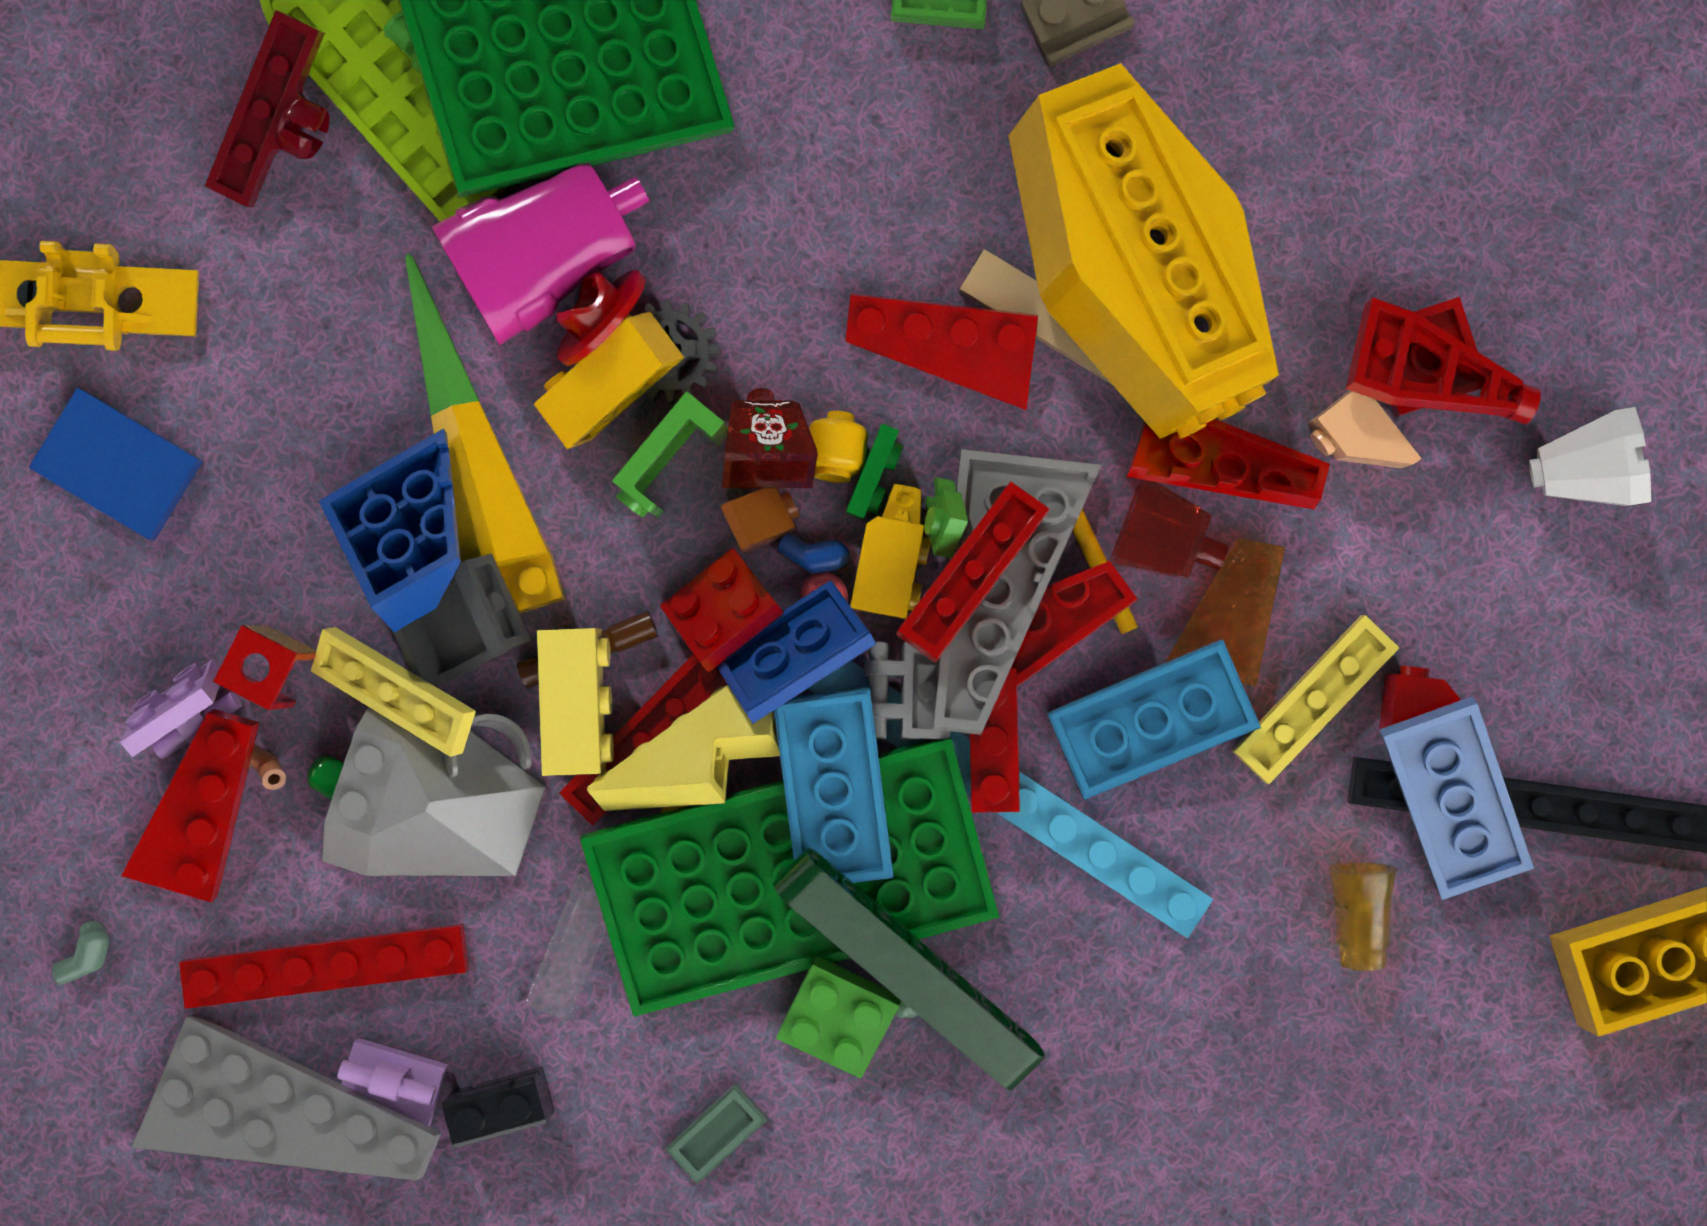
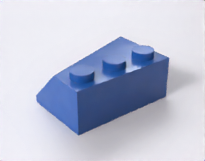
M444 428L319 500L370 607L394 633L437 608L461 562L448 437Z

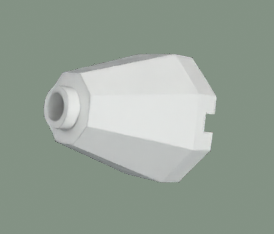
M1636 408L1615 410L1538 448L1537 459L1529 460L1533 488L1542 486L1544 496L1620 506L1651 502L1650 467L1648 459L1644 460L1642 447H1645L1646 444Z

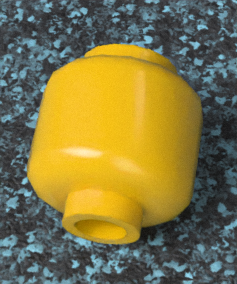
M828 411L827 418L817 419L809 426L805 464L814 471V477L819 480L832 483L851 482V476L860 474L865 466L869 432L864 426L855 422L854 414L845 411Z

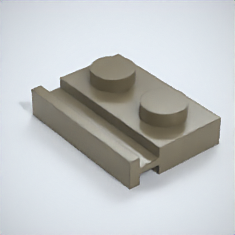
M1023 0L1020 5L1039 48L1043 51L1048 67L1130 30L1135 24L1133 17H1130L1126 9L1125 0Z

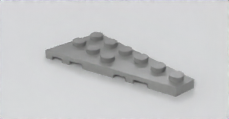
M961 449L956 492H960L962 495L968 523L954 555L1010 481L1050 508V510L940 657L933 720L934 730L981 735L1102 465Z
M194 1014L187 1016L132 1148L417 1181L424 1176L442 1132Z

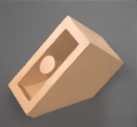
M1350 390L1307 423L1314 431L1310 434V438L1318 450L1327 457L1332 454L1339 461L1404 468L1415 464L1421 459L1375 399Z

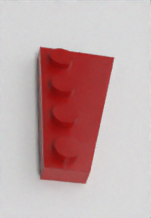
M852 293L850 294L845 342L1027 410L1038 315Z
M1217 419L1207 422V426L1181 439L1177 431L1160 439L1144 421L1126 476L1314 510L1322 499L1330 463Z
M213 709L206 714L121 874L122 877L210 903L218 897L260 722L217 709Z

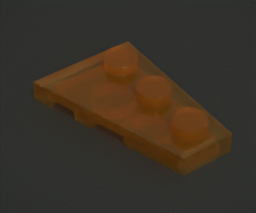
M1238 538L1165 662L1223 639L1242 684L1257 686L1285 547Z

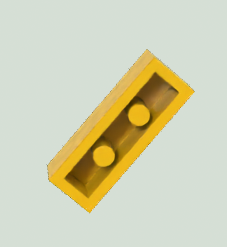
M651 312L632 317L628 314L599 347L577 362L578 364L569 372L563 370L549 379L543 386L547 392L534 403V406L568 450L591 441L685 357Z

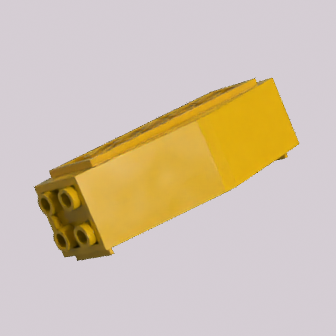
M1121 63L1038 95L1008 137L1039 294L1050 315L1160 439L1176 431L1180 439L1189 436L1207 426V422L1217 417L1220 421L1245 409V405L1264 396L1266 391L1263 386L1279 376L1246 218L1235 192ZM1109 143L1120 157H1114L1106 150V144ZM1150 231H1160L1164 236V244L1159 245L1155 243L1150 237ZM1195 317H1202L1207 321L1209 326L1207 332H1201L1194 324Z

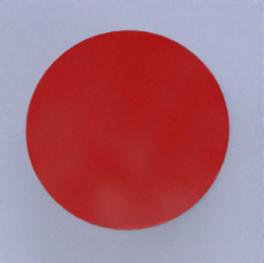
M631 270L618 277L612 283L600 272L589 274L582 280L580 295L576 304L570 310L556 313V321L567 330L557 350V359L565 366H570L581 361L599 347L622 323L638 301L646 283L645 277L638 270Z

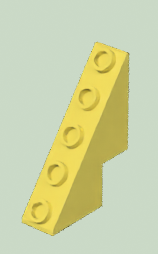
M728 685L722 686L715 690L709 699L694 710L678 717L669 728L650 742L638 746L632 755L613 769L597 776L593 783L588 786L587 791L604 811L725 803L729 760L780 756L774 711L753 724Z

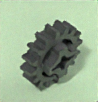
M669 299L664 300L663 310L656 312L650 303L646 304V312L652 313L685 357L661 378V382H656L649 389L648 398L655 402L661 393H665L667 401L671 405L675 404L677 393L683 392L684 394L687 391L693 396L691 388L696 384L700 388L707 390L709 385L703 376L706 372L710 374L718 373L719 369L710 361V357L721 355L720 346L709 345V341L717 336V332L714 327L702 329L707 319L706 315L700 312L691 318V307L686 302L681 305L679 311H674ZM678 323L690 328L697 335L699 341L685 340L679 334ZM689 363H698L695 370L688 377L680 380V373Z

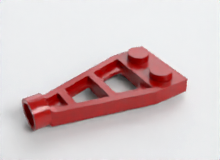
M1373 297L1364 305L1345 389L1390 405L1496 415L1524 425L1532 420L1541 400L1540 389L1524 384L1522 379L1421 315ZM1411 343L1421 345L1435 354L1440 360L1436 383L1411 382L1404 377L1403 372ZM1457 364L1483 377L1480 396L1463 394L1452 389Z

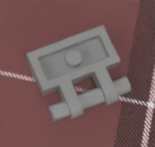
M876 642V645L870 648L869 661H865L864 676L869 678L876 739H886L887 720H900V740L927 741L950 738V731L933 729L939 660L934 663L910 644L904 642L902 645V661L888 660L889 644ZM888 678H901V704L887 703Z

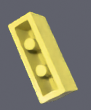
M601 629L537 630L542 776L601 774L606 771V763L613 762L614 759L613 735L605 734L604 715L612 713L611 687L603 686V667L610 666L609 638H602Z

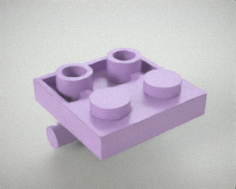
M213 660L200 668L196 663L188 666L172 679L175 685L161 694L157 690H153L133 705L132 708L135 712L125 721L128 726L120 741V744L131 757H134L152 744L156 755L160 759H165L187 743L191 744L209 711L217 709L232 714L242 707L240 699L232 691L214 702L220 685L213 682L219 670V667Z
M358 1038L353 1042L348 1061H342L337 1079L342 1080V1085L423 1124L431 1126L449 1064Z

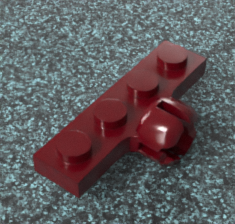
M275 10L204 185L205 187L245 207H254L274 156L279 150L298 159H310L317 154L324 142L302 131L304 127L314 132L320 130L328 133L330 115L324 107L306 99L303 95V86L325 35L324 32L282 11Z

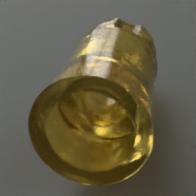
M1373 862L1336 863L1330 865L1328 868L1334 895L1336 944L1339 945L1340 966L1357 971L1384 969L1387 964L1386 947L1390 945V914L1397 868Z

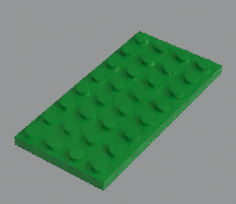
M951 736L948 739L927 740L878 754L893 878L857 882L854 884L918 939L1000 918ZM783 780L726 795L725 803L685 806L581 835L580 842L633 1017L809 970L816 955L831 963L850 958L790 907L774 888V881L794 862Z

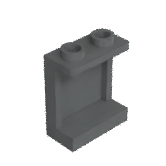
M492 554L460 562L436 609L395 633L391 630L405 657L408 670L435 687L452 681L531 641Z

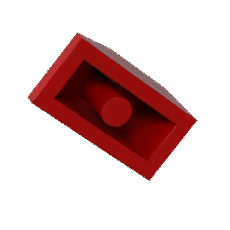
M1401 665L1400 674H1385L1379 729L1461 701V699L1445 679L1429 678L1430 668Z

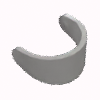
M483 714L473 718L471 727L485 726L503 733L515 746L521 767L523 769L531 767V751L528 739L515 722L497 714ZM444 753L447 774L449 777H456L458 772L457 755L449 757Z

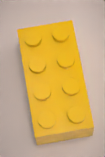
M1707 887L1549 936L1577 1026L1598 1037L1707 1003Z

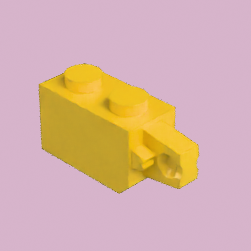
M894 484L883 516H877L866 524L850 605L852 609L906 619L908 610L912 611L918 604L922 584L914 583L917 564L926 565L931 543L930 537L923 536L924 525L920 524L921 489Z

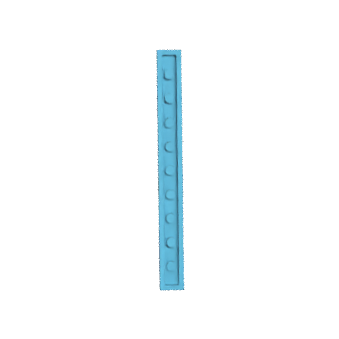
M849 661L808 689L818 694L869 687V678L864 676L863 668ZM888 685L887 703L901 704V693ZM887 720L885 740L897 748L926 741L900 740V720ZM950 731L965 791L971 796L970 739L960 732ZM1021 772V811L998 813L1186 938H1189L1213 901V898Z

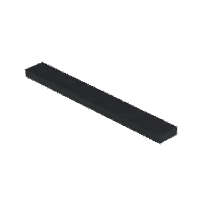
M1353 756L1347 803L1409 812L1391 761ZM1503 777L1519 826L1522 828L1707 853V805Z

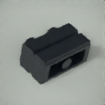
M542 1066L479 1083L475 1088L468 1086L451 1091L448 1097L442 1101V1109L454 1149L546 1124L555 1112Z

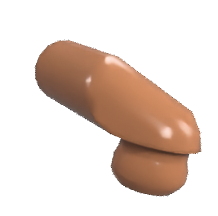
M254 744L249 768L251 766L255 768L265 788L269 790L281 788L285 784L286 775L278 758L257 744Z

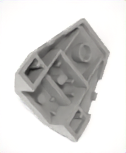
M368 707L355 729L325 818L322 861L365 876H516L546 785L502 752L494 749L472 730L469 732L463 754L457 755V776L449 777L443 752Z

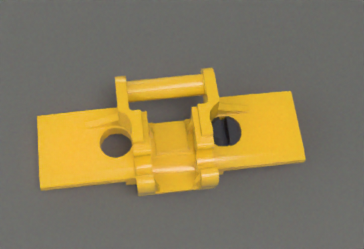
M40 241V251L45 254L46 262L0 260V327L25 328V338L29 347H41L43 343L104 345L106 350L118 351L121 346L122 334L196 337L199 289L198 270L120 266L119 253L112 244L99 243L94 244V252L65 250L58 241ZM127 288H137L142 294V305L133 313H124L118 304L119 295ZM55 311L104 313L103 326L51 324L52 314Z

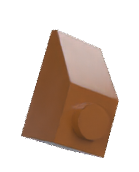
M775 484L720 506L740 549L745 554L797 530L792 520L799 517L800 514L789 491L779 494Z

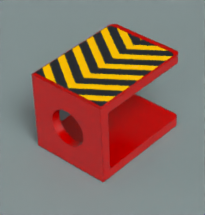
M241 625L213 682L267 710L292 708L296 700L280 691L296 660H314L316 650L270 626ZM254 653L263 655L269 663V673L260 682L245 675L243 672L245 659Z

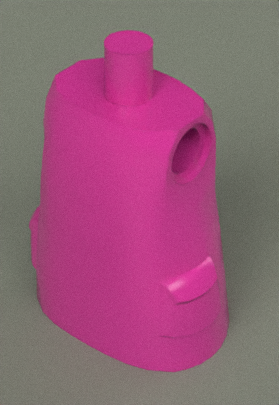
M590 163L576 165L552 179L500 199L495 196H481L480 200L456 209L455 215L431 225V228L499 346H501L522 330L528 332L547 317H552L558 307V303L577 288L587 275L602 271L636 250L634 239L622 217L648 203L649 199L636 176L607 191Z

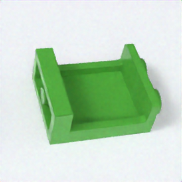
M686 391L612 480L613 483L622 489L616 497L642 518L648 512L659 518L664 510L645 495V490L696 429L719 446L730 433L724 421Z

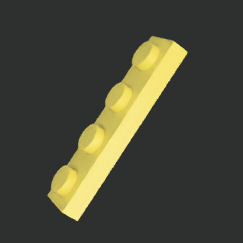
M1361 615L1259 721L1261 728L1249 732L1231 751L1264 783L1270 784L1391 658L1399 647L1366 615Z
M337 627L322 629L311 672L449 757L463 754L476 712L474 709Z

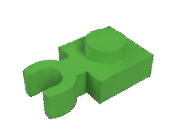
M935 477L933 481L935 495L934 497L927 496L925 500L927 514L924 530L930 537L934 555L952 559L968 523L962 495L960 492H956L955 482Z

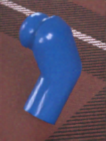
M788 533L778 545V552L812 574H822L841 569L850 560L849 549L838 540L808 544L794 534Z

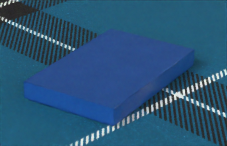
M77 387L29 468L146 539L155 541L203 461L86 390Z
M831 580L783 610L784 613L717 666L753 724L876 645L871 633Z

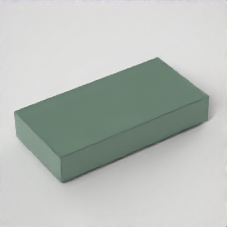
M736 1082L667 1145L666 1150L698 1184L767 1121L768 1116Z

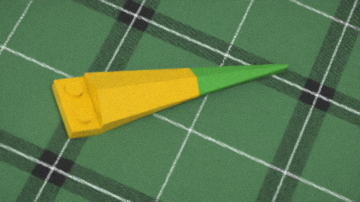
M407 253L405 260L433 432L435 434L444 428L448 437L461 562L492 554L519 614L566 600L549 546L478 399L415 259Z

